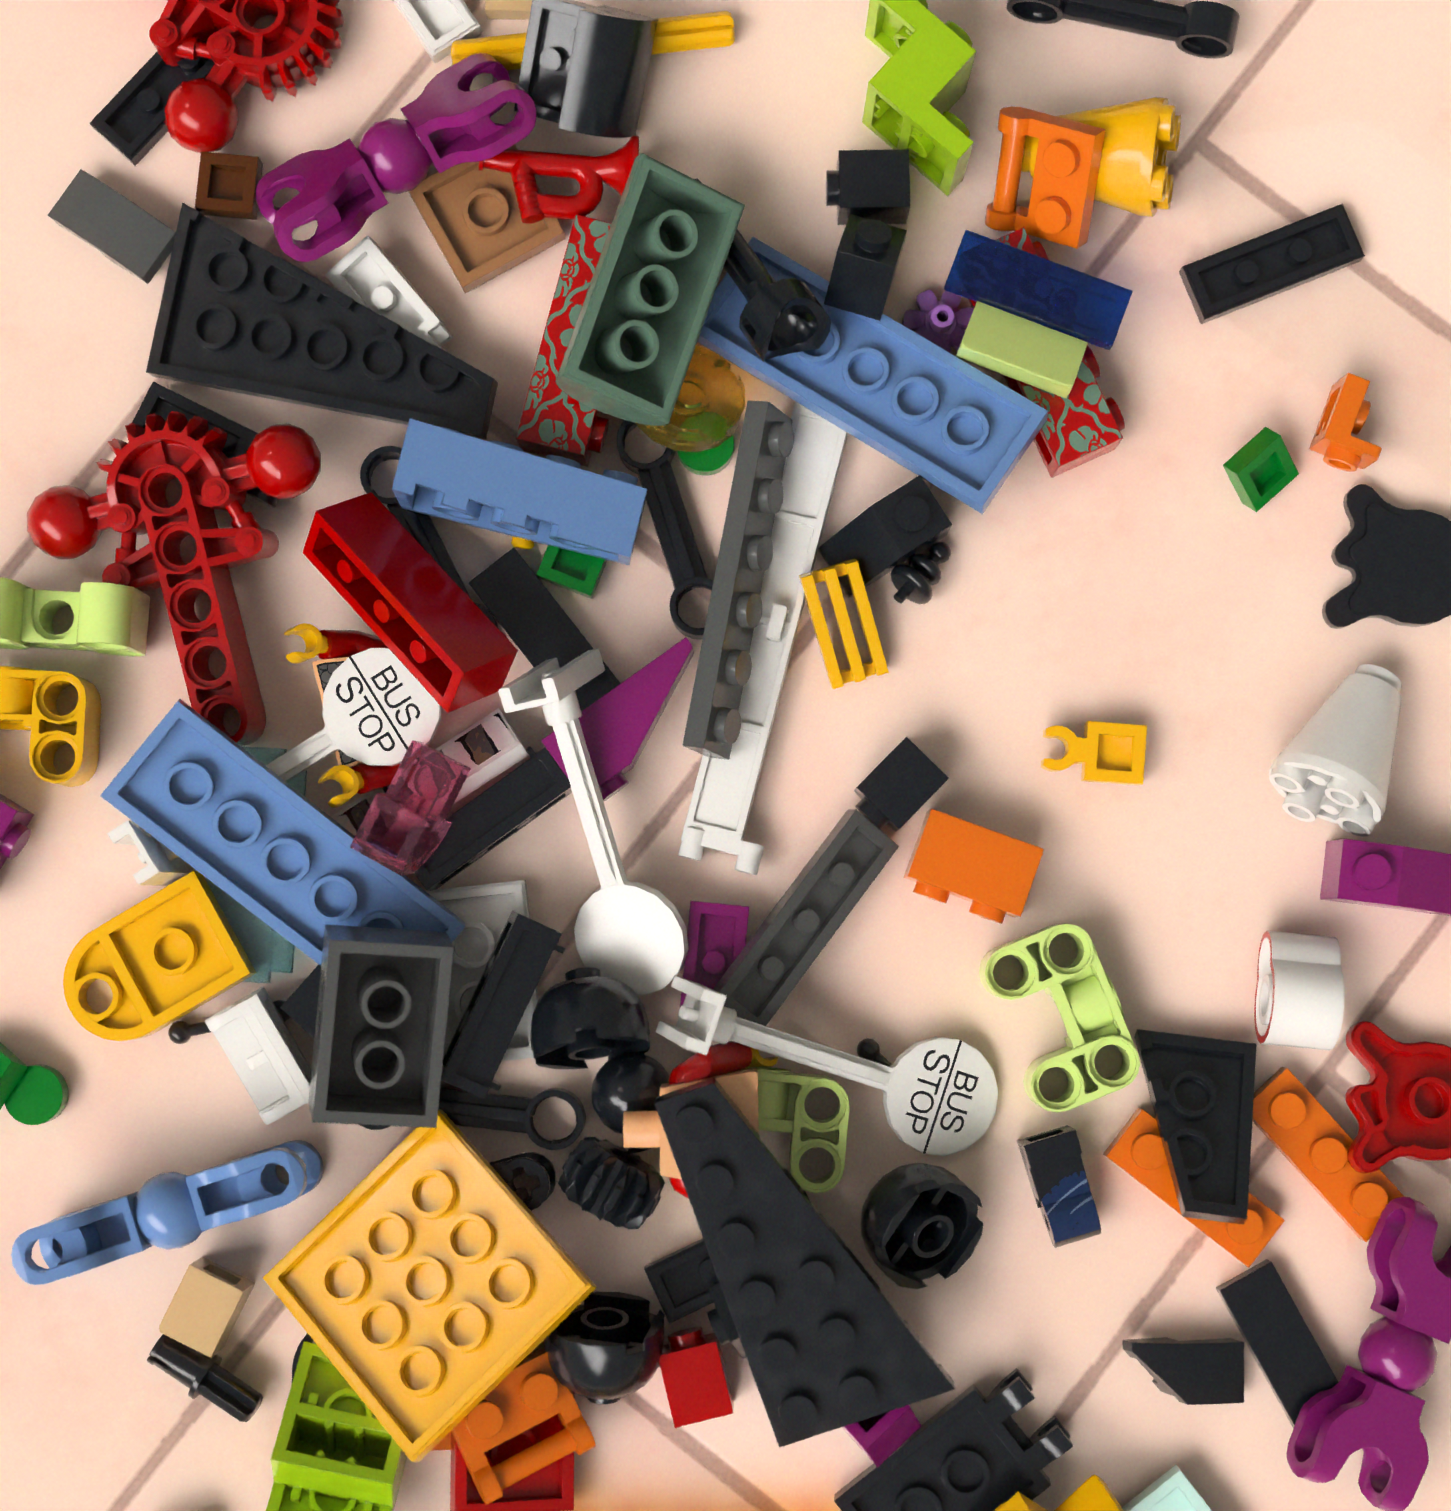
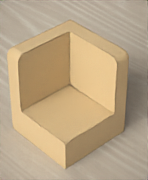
M201 1257L189 1265L159 1325V1331L211 1358L226 1344L255 1282Z

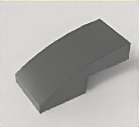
M80 169L47 215L60 227L91 245L111 262L149 284L172 252L176 234L175 231L82 169Z

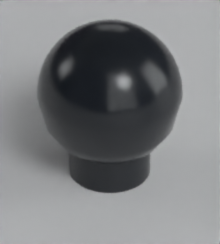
M634 1052L617 1055L608 1060L599 1069L593 1080L591 1089L593 1109L605 1126L623 1136L624 1111H657L654 1104L655 1098L659 1096L661 1084L669 1082V1074L661 1063L648 1055ZM652 1148L627 1149L629 1153H639Z

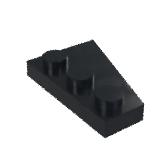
M1137 1029L1134 1038L1182 1217L1243 1225L1247 1220L1257 1044Z

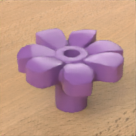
M947 289L944 291L940 300H937L933 291L926 290L918 294L916 298V304L920 311L907 310L904 314L902 325L912 331H916L915 333L951 353V347L958 351L965 334L964 329L967 328L974 309L966 307L959 310L958 306L961 301V295L954 290Z

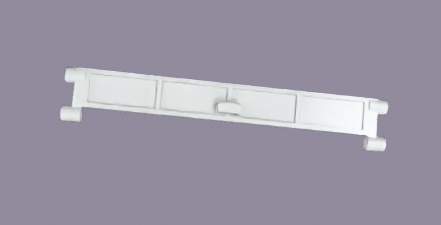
M796 401L791 415L794 444L790 455L785 459L781 481L783 486V503L779 512L775 514L771 534L773 556L769 568L764 572L760 593L762 616L759 624L753 631L749 652L752 662L751 674L748 682L743 686L740 700V733L737 740L732 744L729 760L702 756L678 856L701 861L704 847L737 855L734 870L752 875L758 874L764 846L754 842L743 841L805 602V595L799 575L813 571L848 436L846 431Z

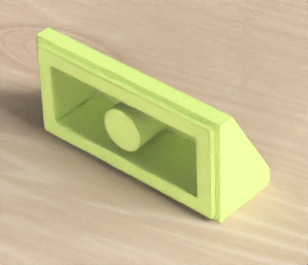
M977 301L956 357L1066 399L1072 390L1088 342Z

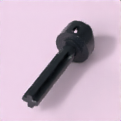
M737 229L724 264V269L748 302L740 315L739 328L763 362L781 355L819 349L825 342L831 327V319L805 282L796 278L776 281Z

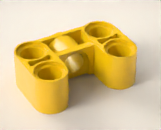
M0 666V729L31 730L30 764L35 774L42 780L68 787L81 786L88 782L96 772L99 759L102 704L100 693L95 685L84 678L68 672ZM75 686L78 691V704L69 714L61 715L57 709L58 695L66 687ZM70 744L75 751L74 765L66 773L59 774L54 767V755L61 746Z

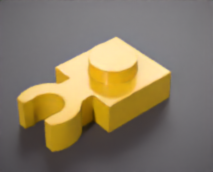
M1087 721L1084 728V738L1077 737L1074 732L1064 726L1048 727L1043 730V737L1061 740L1065 746V754L1059 760L1052 758L1041 760V768L1051 772H1059L1073 764H1082L1081 781L1135 786L1143 785L1147 726Z

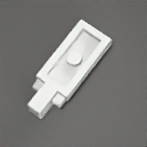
M368 235L325 274L338 291L377 314L383 315L399 324L402 328L430 344H434L448 352L443 346L453 337L445 328L446 324L378 244Z

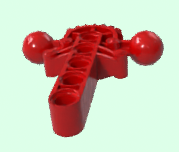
M167 0L168 2L159 20L154 22L149 30L151 42L167 65L179 66L177 62L183 58L196 61L198 57L212 59L215 63L205 79L197 78L184 81L169 94L165 106V125L170 136L181 147L201 153L219 151L233 139L238 125V107L234 99L245 83L261 88L265 98L271 102L276 97L278 87L284 86L289 95L296 97L298 87L295 82L302 78L307 83L316 86L318 78L313 68L319 66L331 69L333 60L327 50L341 48L342 39L339 32L335 29L343 26L344 17L341 10L336 7L340 0ZM262 16H276L275 22L264 29L253 27L254 23Z
M176 411L170 412L166 421L161 415H146L145 429L135 423L125 425L128 443L115 438L112 441H108L111 450L117 455L113 461L101 459L96 462L102 471L109 472L106 482L107 493L90 497L84 490L71 485L51 487L36 496L27 512V531L34 544L40 550L60 560L75 559L94 548L102 530L112 528L114 531L122 533L121 548H116L115 563L108 565L104 569L102 582L131 586L141 592L161 587L192 708L240 746L249 745L257 741L263 734L266 726V712L229 569L274 556L279 548V540L273 531L261 528L252 513L245 512L242 505L246 499V490L256 487L264 494L277 499L295 498L305 493L313 486L321 472V453L314 439L304 429L291 424H277L258 433L246 454L228 458L222 452L227 441V432L217 427L209 430L207 419L193 416V418L187 421L185 414ZM177 477L182 485V495L177 504L171 507L166 500L165 491L170 481ZM214 509L227 510L233 519L231 522L233 528H219ZM148 533L150 543L136 550L137 535ZM191 534L196 541L197 552L193 560L186 564L180 556V545L183 539ZM205 591L209 595L212 608L209 616L204 621H201L194 612V603L197 596ZM217 648L223 652L226 658L225 671L218 679L211 674L208 664L210 654ZM230 705H233L238 710L241 717L240 728L233 736L226 731L223 725L224 712Z

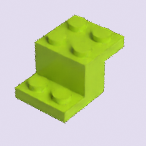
M870 0L865 36L888 55L890 59L868 82L862 123L893 150L909 149V163L945 195L949 196L964 178L974 142L969 138L970 132L966 125L948 111L966 91L976 50L972 48L973 44L968 34L954 22L946 21V23H943L927 9L928 4L926 0Z
M304 1341L271 1456L274 1483L266 1511H394L407 1455L317 1344Z

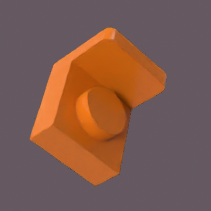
M1347 373L1332 385L1309 450L1323 454V461L1331 467L1355 472L1357 468L1365 469L1376 462L1382 448L1351 436V433L1357 435L1360 432L1371 406V402L1364 400L1370 381L1351 373Z

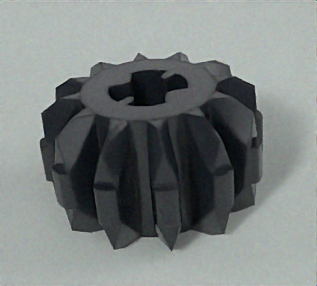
M585 1137L579 1142L574 1151L570 1152L562 1167L564 1171L558 1181L568 1200L577 1203L582 1207L583 1211L590 1212L599 1220H606L616 1227H625L627 1229H639L647 1217H650L651 1213L653 1214L661 1199L660 1193L665 1184L664 1179L656 1171L655 1167L643 1161L640 1156L629 1153L623 1146L614 1145L607 1139L600 1140L596 1137Z

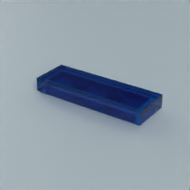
M965 230L943 289L970 300L985 303L1109 351L1113 346L1133 292L1127 288Z

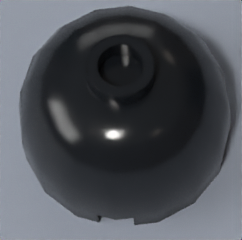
M586 967L568 971L565 974L566 981L555 984L538 999L531 1018L530 1042L533 1059H535L536 1064L540 1067L551 1069L588 1068L585 1060L606 1056L610 1060L624 1053L644 1054L650 1049V1028L644 1004L635 991L625 983L615 978L601 977V972L598 968Z
M924 1163L899 1166L884 1175L870 1190L862 1206L861 1235L866 1250L873 1262L898 1286L912 1289L928 1287L922 1280L931 1278L937 1273L944 1279L956 1273L973 1254L982 1236L983 1223L977 1218V1205L982 1207L980 1198L955 1174L943 1167Z
M592 1292L584 1300L583 1305H579L544 1339L545 1351L548 1354L550 1366L559 1382L576 1394L586 1397L589 1401L596 1404L615 1403L621 1397L632 1394L644 1387L653 1378L660 1366L659 1360L664 1346L665 1314L661 1309L657 1315L651 1313L650 1301L641 1296L622 1292Z

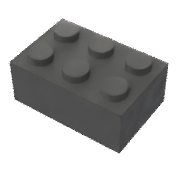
M325 924L308 1101L312 1122L437 1127L454 946L447 932Z

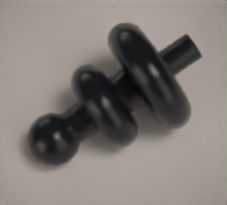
M937 542L931 546L928 556L914 554L909 560V566L904 564L896 565L891 571L892 583L898 590L893 596L894 599L901 604L906 599L917 604L928 603L933 595L930 585H935L940 581L941 571L938 565L948 561L951 556L950 547L944 542Z

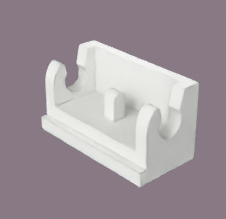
M264 986L205 1020L206 1025L215 1035L266 1125L309 1103L312 1068Z

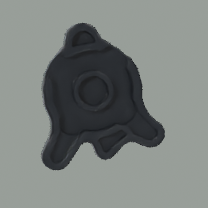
M1366 484L1356 485L1351 488L1343 499V507L1350 521L1351 529L1347 536L1334 547L1331 558L1336 566L1349 570L1353 578L1350 585L1324 603L1322 616L1325 623L1331 628L1342 629L1365 618H1379L1395 625L1420 627L1433 624L1451 615V521L1442 515L1425 510L1397 508L1385 502L1372 487Z

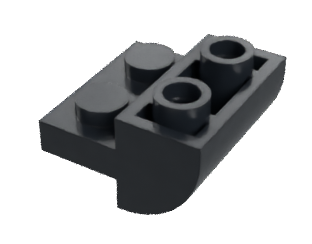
M532 0L518 85L533 99L536 107V117L559 123V129L586 135L609 138L635 136L658 19L606 5L593 6L574 0ZM517 103L514 105V111L516 112L518 111Z

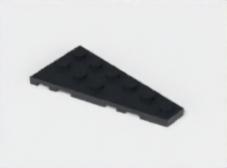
M182 202L146 369L148 374L162 379L408 425L409 420L414 419L486 440L498 382L494 378L438 346L430 344L414 335L399 324L368 309L351 297L284 259L269 253L248 241L245 237L227 227H223Z
M714 1077L655 1098V1107L779 1448L955 1390L954 1380L942 1365H938L920 1342V1337L909 1323L900 1317L882 1294L879 1285L822 1213L819 1214L800 1190V1185L786 1168L784 1169L761 1141L759 1133Z

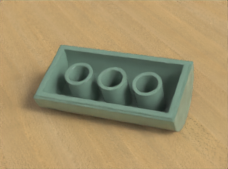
M643 153L638 155L632 165L556 378L557 386L573 399L605 414L644 425L662 426L669 424L745 205Z

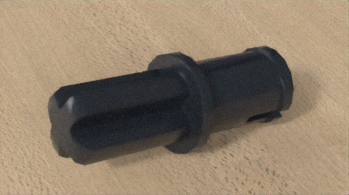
M164 1334L156 1342L149 1354L150 1356L147 1358L149 1364L157 1366L189 1388V1397L195 1399L202 1395L241 1422H248L254 1416L263 1400L260 1392L220 1366L222 1357L216 1354L210 1358Z

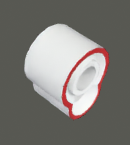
M1276 931L1264 932L1258 954L1254 1006L1257 1040L1260 1044L1319 1050L1334 1049L1342 1027L1345 996L1338 939L1330 936Z

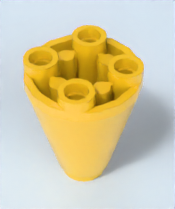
M1154 97L1057 116L1105 129L1094 200L1140 216L1153 217L1156 215L1157 209L1169 210L1174 179L1173 174H1168L1166 158L1167 151H1177L1181 116L1175 115V105H1169L1168 98ZM1027 135L1021 172H1030L1033 178L1039 138Z

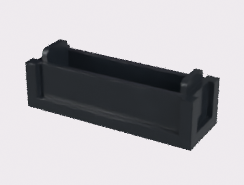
M531 746L527 747L525 750L531 757L529 760L417 839L410 832L404 835L410 845H407L399 852L427 891L440 888L572 793L569 779L545 747L535 753Z
M512 910L444 1054L442 1081L482 1099H485L490 1088L496 1091L500 1090L501 1084L493 1080L553 950L562 954L565 951L564 947L557 944L562 933Z

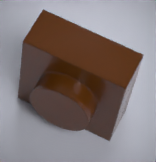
M201 152L195 209L202 215L257 220L256 187L261 180L263 168L260 158L257 156Z

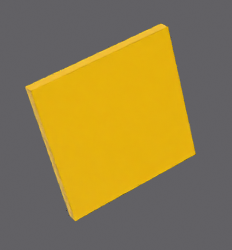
M438 1109L436 1128L416 1127L263 1277L411 1462H420L597 1288L447 1114Z

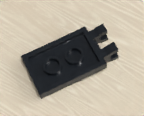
M1016 1368L986 1398L974 1384L922 1424L878 1468L873 1463L835 1493L834 1502L841 1511H994L1018 1491L1033 1500L1051 1486L1050 1479L1042 1469L1071 1449L1073 1444L1069 1440V1432L1055 1415L1038 1428L1030 1439L1011 1417L1012 1414L1022 1409L1035 1398L1031 1392L1033 1390L1032 1386Z

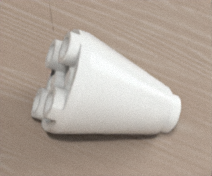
M1363 664L1358 666L1355 673L1348 675L1276 757L1269 769V780L1277 792L1285 798L1282 808L1286 813L1304 822H1313L1318 817L1338 824L1342 829L1356 836L1366 837L1372 833L1375 824L1381 821L1386 810L1401 707L1399 691L1402 687L1400 679L1395 674L1376 665Z

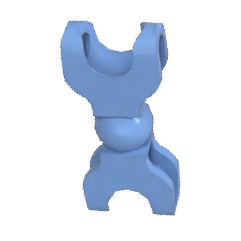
M295 1140L231 1160L189 1176L177 1172L158 1174L147 1180L138 1192L63 1215L25 1231L17 1237L13 1244L11 1254L12 1265L23 1281L32 1285H44L144 1251L152 1246L166 1250L183 1248L196 1241L205 1230L285 1206L308 1193L319 1184L322 1178V1158L312 1144L302 1140ZM277 1164L283 1166L288 1172V1185L280 1182L277 1177ZM38 1239L40 1252L50 1269L37 1266L31 1258L32 1247Z

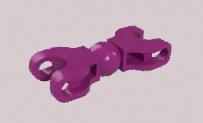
M486 53L470 55L438 73L426 85L422 94L416 100L400 109L406 120L388 118L372 124L362 134L358 148L355 147L349 138L333 148L313 150L299 154L265 174L256 187L258 208L268 222L273 224L278 245L287 256L300 262L316 260L350 241L361 230L372 213L389 204L383 192L401 194L414 190L427 177L431 163L440 174L457 164L478 162L492 158L526 138L536 124V107L533 99L522 87L510 81L508 71L499 60ZM482 73L492 74V84L479 90L470 91L471 83L477 75ZM508 102L517 103L518 111L514 119L509 123L498 124L490 119ZM287 187L299 191L298 195L282 207H276L273 204L275 194L280 189ZM313 220L317 221V229L310 239L301 241L292 238L294 228Z
M1399 1197L1391 1200L1386 1205L1366 1249L1369 1270L1376 1284V1293L1370 1309L1385 1317L1371 1323L1361 1337L1358 1358L1362 1370L1347 1365L1340 1381L1334 1387L1317 1393L1303 1404L1289 1439L1286 1452L1288 1464L1297 1477L1315 1483H1326L1337 1477L1352 1453L1363 1449L1364 1454L1358 1478L1361 1493L1374 1507L1384 1511L1405 1510L1413 1500L1429 1462L1426 1439L1420 1430L1419 1423L1425 1400L1411 1392L1424 1386L1435 1371L1437 1350L1433 1338L1449 1344L1451 1339V1246L1443 1258L1434 1262L1432 1251L1438 1223L1434 1214L1427 1206L1411 1197Z

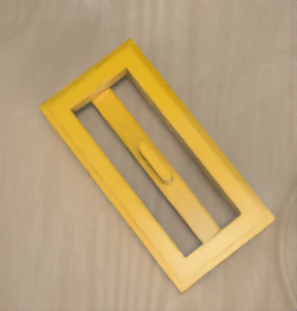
M851 559L799 575L831 688L843 687L844 683L851 681L855 683L866 680V677L874 674L879 676L889 673L858 561ZM843 575L848 576L871 658L870 662L863 664L838 577ZM826 581L850 668L839 670L815 584Z

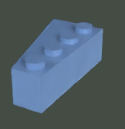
M410 419L392 486V491L402 509L629 566L647 496V488L637 486L638 478L624 472L604 470L603 475L580 469V463L568 458L555 455H547L546 458L523 452L522 448L500 441L488 442L453 429L434 426L414 419Z

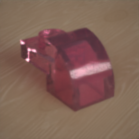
M412 740L386 794L376 793L350 848L399 875L412 874L431 857L448 832L452 823L446 820L471 768L421 741Z

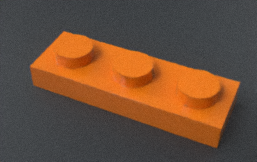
M1281 1067L1254 1092L1252 1119L1254 1124L1360 1240L1367 1242L1371 1238L1386 1205L1393 1199L1405 1196L1380 1169L1363 1174L1351 1167L1348 1161V1149L1353 1139L1288 1068Z
M1138 1108L1103 1155L1181 1215L1157 1121L1145 1110ZM1251 1193L1248 1194L1247 1220L1243 1225L1184 1217L1248 1268L1285 1221Z

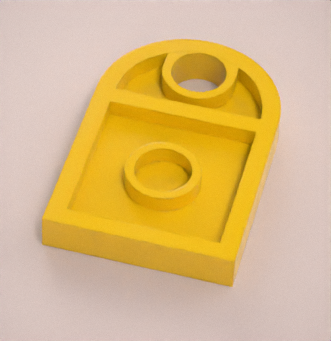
M192 871L86 934L74 947L67 960L63 988L67 1005L74 1018L82 1027L103 1039L127 1041L141 1039L158 1032L257 972L204 876L198 871ZM98 979L107 982L113 993L111 1005L102 1013L94 1011L87 1002L88 988Z

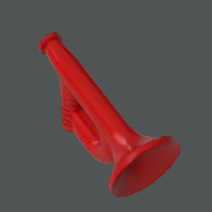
M633 135L620 149L601 156L506 149L492 158L479 161V171H483V168L511 173L523 223H536L544 218L571 220L575 218V214L586 216L595 210L602 199L603 183L612 187L622 196L634 160L639 155V136ZM535 175L571 178L579 182L580 190L577 194L570 196L542 194L538 191Z

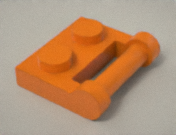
M1013 106L1002 108L999 113L998 130L1003 135L994 201L987 205L985 225L998 231H1016L1024 227L1028 235L1072 248H1080L1088 241L1105 129L1027 108ZM1027 135L1039 138L1029 208L1016 205Z
M545 1347L529 1354L451 1430L474 1484L486 1505L503 1497L502 1490L564 1456L574 1451L581 1455L596 1447L594 1437L579 1410L572 1391L563 1386L553 1372ZM558 1414L564 1427L563 1430L490 1467L484 1454L486 1451Z

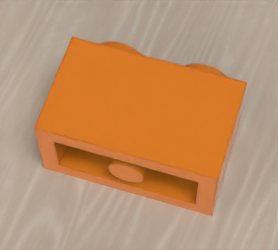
M930 809L925 815L903 878L916 882L913 890L915 894L944 904L947 903L949 895L972 902L969 913L1002 924L1005 915L1021 917L1044 849Z

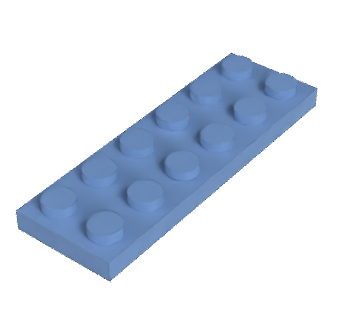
M752 237L748 243L776 281L796 278L805 282L831 319L830 332L825 342L819 349L781 355L763 362L739 328L740 315L748 302L728 273H726L716 287L697 342L983 514L1047 421L1048 411L885 314H882L879 321L824 305L829 281Z
M181 699L176 702L100 795L320 966L325 924L447 932L451 942L466 927L462 919Z

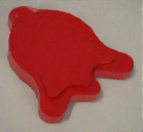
M1368 1021L1352 1025L1346 1034V1045L1358 1061L1368 1070L1370 1079L1367 1084L1350 1087L1345 1094L1346 1103L1360 1127L1358 1135L1348 1149V1161L1355 1171L1365 1174L1377 1171L1388 1161L1398 1157L1415 1161H1440L1451 1158V1047L1427 1041L1402 1043L1392 1039L1374 1023Z

